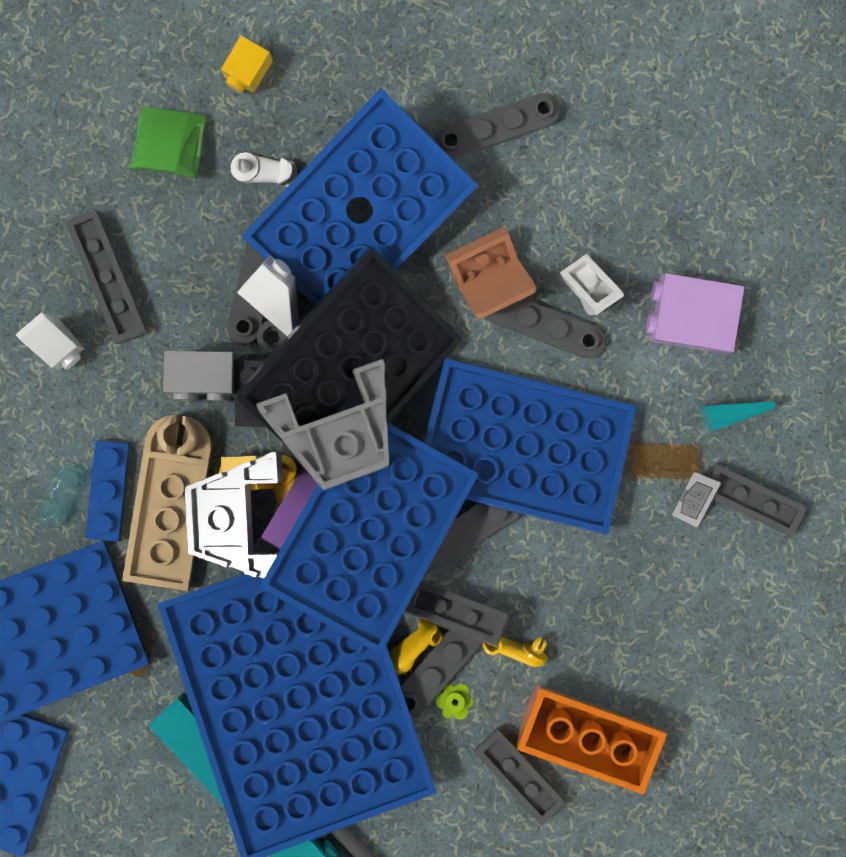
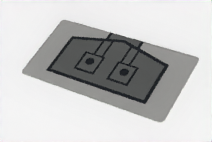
M694 472L672 516L698 527L721 483Z

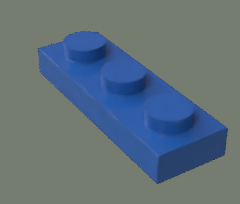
M95 440L86 539L121 541L130 443Z

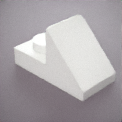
M587 254L560 272L564 282L581 299L588 315L599 314L624 296L619 287Z

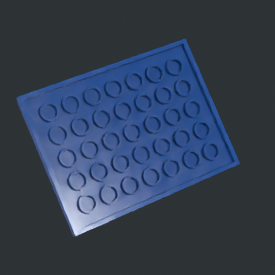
M242 574L157 604L240 856L266 857L437 793L387 646L379 655L259 588L264 578L253 577L247 574Z

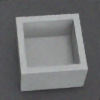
M164 351L163 392L173 394V400L199 401V395H207V400H212L213 402H232V396L235 394L234 360L240 356L233 352Z

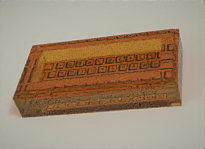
M631 444L630 477L690 479L694 472L697 473L698 447Z

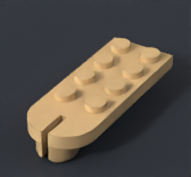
M170 415L157 420L147 432L122 581L183 591L190 590L195 556L188 554L185 487L208 478L213 450L210 432L205 425L194 418L183 416L182 424L185 426L182 446L177 445L181 423L180 415Z

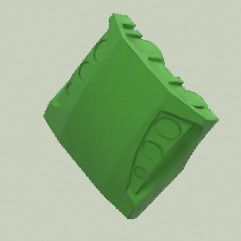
M142 107L135 149L129 168L132 171H138L139 169L140 171L146 170L155 173L164 172L169 173V175L178 174L190 179H197L203 152L207 116Z

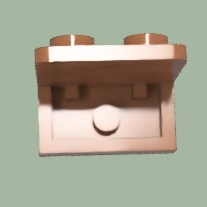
M505 227L445 255L455 283L476 318L492 315L496 311L521 301L536 292L535 283L518 260L510 235Z

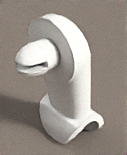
M245 152L238 154L232 160L231 172L238 181L244 183H277L279 186L288 187L297 177V166L293 161H288L282 157L278 161Z

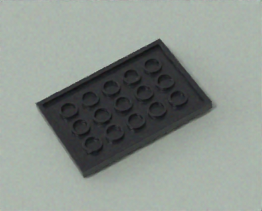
M368 247L233 395V398L286 445L260 414L256 406L257 403L286 393L298 426L309 424L364 404L365 402L353 370L383 359L385 364L386 422L389 423L463 339L373 247Z

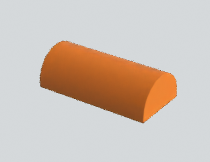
M538 685L530 698L520 727L517 750L644 795L665 742L667 731Z

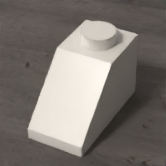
M269 255L237 293L288 336L299 323L296 281L286 263Z
M42 312L16 334L26 346L54 369L60 370L64 367L67 370L80 360L79 353L85 349L60 319Z

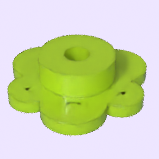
M460 683L455 687L447 684L443 688V693L436 696L435 703L438 708L443 709L442 715L445 718L454 716L458 720H463L468 715V708L473 705V699L468 696L469 689L465 684ZM456 699L458 700V703L452 704V701Z

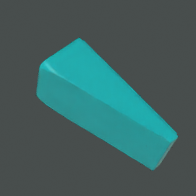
M775 402L711 405L699 407L707 430L714 431L775 409L776 404Z

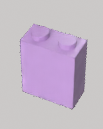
M665 273L660 277V281L654 282L651 300L656 301L654 314H649L646 324V333H651L650 342L722 354L734 352L745 286Z

